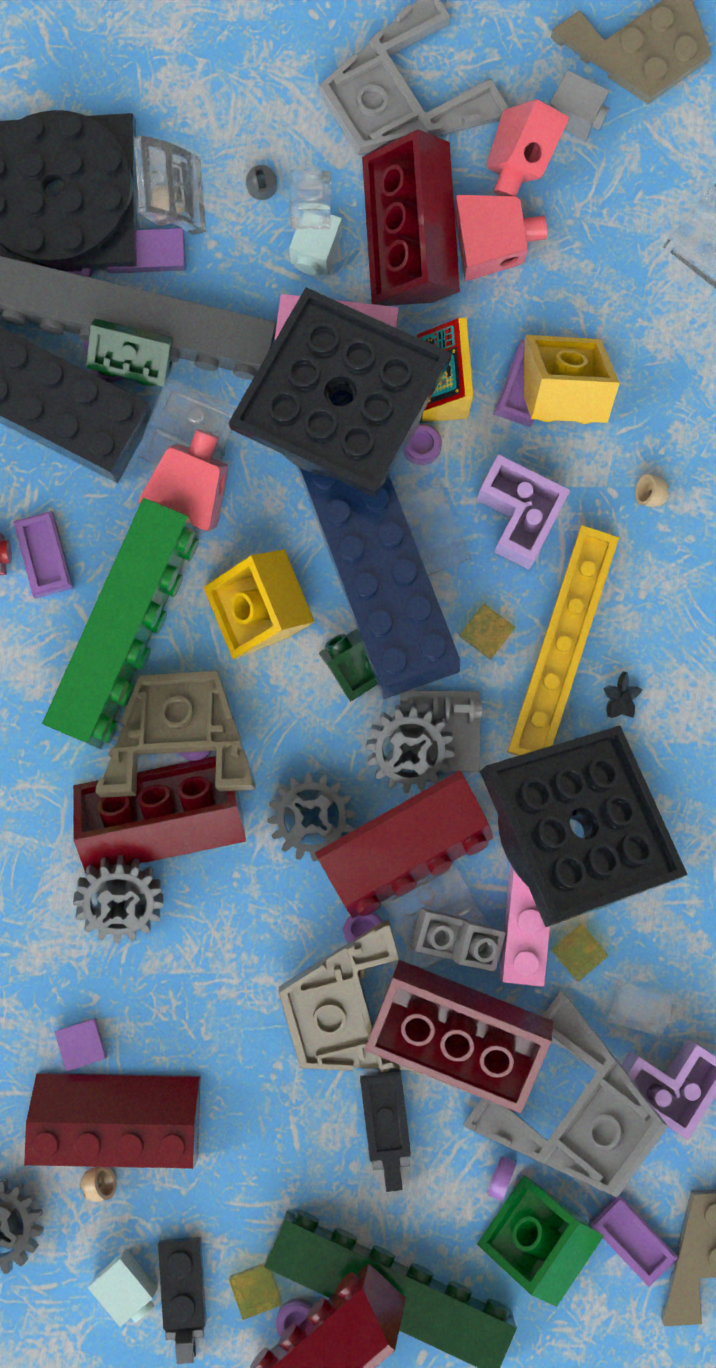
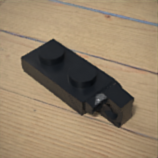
M401 1070L360 1075L370 1162L372 1161L373 1170H384L386 1192L403 1190L400 1167L410 1166L409 1157H411Z
M201 1237L160 1240L158 1243L163 1330H165L166 1340H175L177 1364L194 1363V1357H196L195 1338L204 1337V1327L207 1322Z

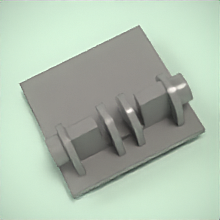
M406 691L400 693V706L404 713L410 712L412 703H416L418 713L423 714L430 707L433 709V721L442 717L446 720V725L441 731H452L453 740L445 745L455 749L454 757L444 758L450 763V771L480 772V718H482L480 691ZM404 724L405 727H420V725L417 724ZM436 739L427 749L432 761H434L438 752ZM406 742L403 743L404 753L409 750L414 754L417 753L418 744L409 746ZM401 769L400 771H415V770Z

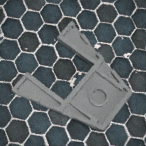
M417 0L412 5L408 4L397 14L394 22L383 32L381 30L378 31L363 50L357 55L354 53L320 84V95L358 155L373 152L417 129L434 136H439L500 121L503 110L509 108L492 80L489 79L425 113L400 74L390 55L449 25L451 16L441 0Z
M560 991L542 1017L553 1021L552 1037L596 1070V1075L548 1140L511 1109L483 1098L463 1125L484 1137L614 1197H618L668 1128V1125L570 998Z

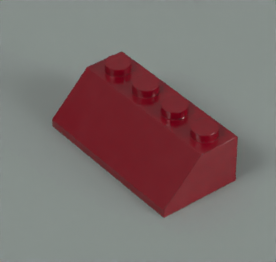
M417 129L362 157L371 304L392 306L433 303L460 292L450 142Z
M216 756L137 772L136 796L100 797L96 794V786L99 780L73 785V840L85 873L89 865L99 870L101 858L104 857L109 861L110 865L116 864L118 855H123L124 864L130 865L135 858L139 859V864L246 842L239 791L219 792L215 787Z
M459 770L316 851L315 855L353 919L358 915L363 917L372 914L380 908L381 902L393 895L402 896L409 893L417 886V882L430 874L436 876L444 873L453 865V861L461 856L479 853L487 847L488 841L494 837L480 805L464 775Z
M398 960L364 1051L521 1114L551 1045L553 1021Z
M37 1073L26 1119L24 1166L193 1169L198 1161L201 1076Z
M368 1264L357 1274L354 1272L349 1273L338 1285L336 1293L328 1300L324 1297L319 1299L310 1309L307 1318L299 1325L296 1323L291 1324L281 1335L278 1344L271 1350L264 1348L251 1363L250 1368H376L396 1349L406 1298Z

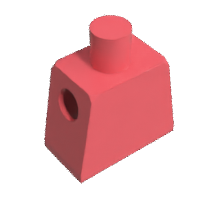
M538 99L503 110L487 160V168L500 175L494 189L497 195L517 197L522 183L537 180L543 176L568 122L569 117Z
M456 195L455 221L464 281L473 280L523 264L528 251L527 242L547 239L545 216L523 218L521 200L516 196Z
M196 429L189 448L179 444L169 446L142 492L138 503H141L144 497L187 515L195 527L207 532L216 528L219 522L228 474V465L212 458L219 437L210 432Z

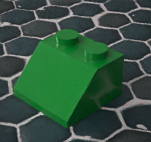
M523 1175L477 1245L530 1295L557 1307L604 1235L576 1211Z

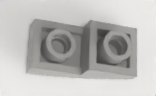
M420 908L410 948L415 952L452 959L460 965L495 972L506 932L464 918Z

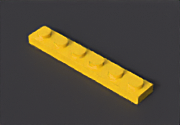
M583 525L580 526L507 753L519 756L553 746L619 537Z

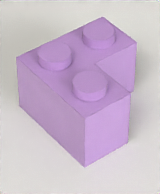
M499 454L480 488L477 501L511 517L494 553L530 570L570 490Z
M686 1039L666 1073H663L630 1051L621 1066L668 1127L689 1140L716 1096V1056Z

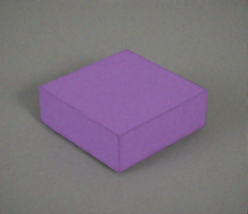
M96 1018L55 1031L66 1072L108 1057Z

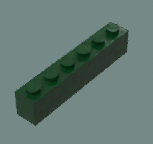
M297 1210L296 1214L286 1211L266 1256L264 1268L330 1298L336 1293L338 1285L349 1273L354 1272L357 1274L366 1265L370 1264L406 1298L400 1332L477 1368L501 1367L517 1329L514 1317L510 1315L511 1310L507 1306L493 1299H488L486 1303L471 1297L472 1291L457 1282L449 1281L448 1285H445L433 1279L434 1274L421 1265L411 1263L410 1267L400 1264L394 1261L396 1256L382 1247L373 1245L370 1250L356 1243L357 1237L346 1230L335 1228L332 1232L318 1225L319 1219L307 1212Z

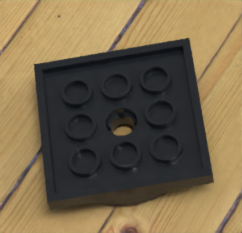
M50 110L34 113L20 120L0 121V256L61 271H82V268L103 270L106 267L137 266L136 120L133 113L85 116L71 111ZM56 180L64 182V189L58 195L50 196L44 192L47 185Z
M305 287L228 424L231 430L281 453L286 459L303 470L321 476L332 477L376 498L400 453L413 438L419 426L421 415L451 362V353ZM341 390L348 391L353 396V401L345 406H335L330 401L331 396Z
M621 726L489 764L480 770V774L498 814L499 835L506 857L516 874L529 887L545 927L594 910L606 908L618 901L677 881L688 875ZM570 819L576 820L581 824L584 831L583 838H580L573 832L569 822Z

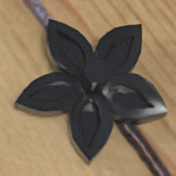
M622 671L618 678L617 687L608 685L603 688L607 697L611 699L606 706L607 717L610 718L621 714L634 718L635 705L632 700L642 692V689L639 687L629 686L628 672Z

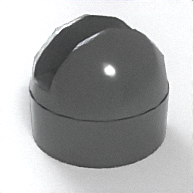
M266 165L252 167L246 176L248 193L258 200H266L272 197L277 190V179L273 170ZM263 174L266 187L259 189L257 175Z

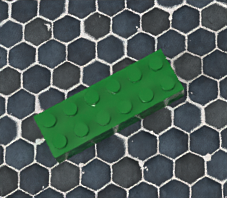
M144 497L142 498L44 717L43 725L99 749H102L104 742L109 744L112 741L119 724L118 721L114 720L121 705L126 707L129 703L135 687L134 684H131L133 676L137 669L142 670L145 667L151 652V648L147 647L153 632L158 634L162 629L167 616V612L163 610L168 597H175L179 591L183 580V575L179 574L185 560H192L199 544V539L195 538L197 533L187 515Z

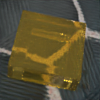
M483 604L459 637L491 660L516 627L486 604Z
M581 923L550 949L577 982L609 956Z
M265 1263L229 1276L228 1280L242 1320L282 1305L283 1301L273 1272L264 1268Z

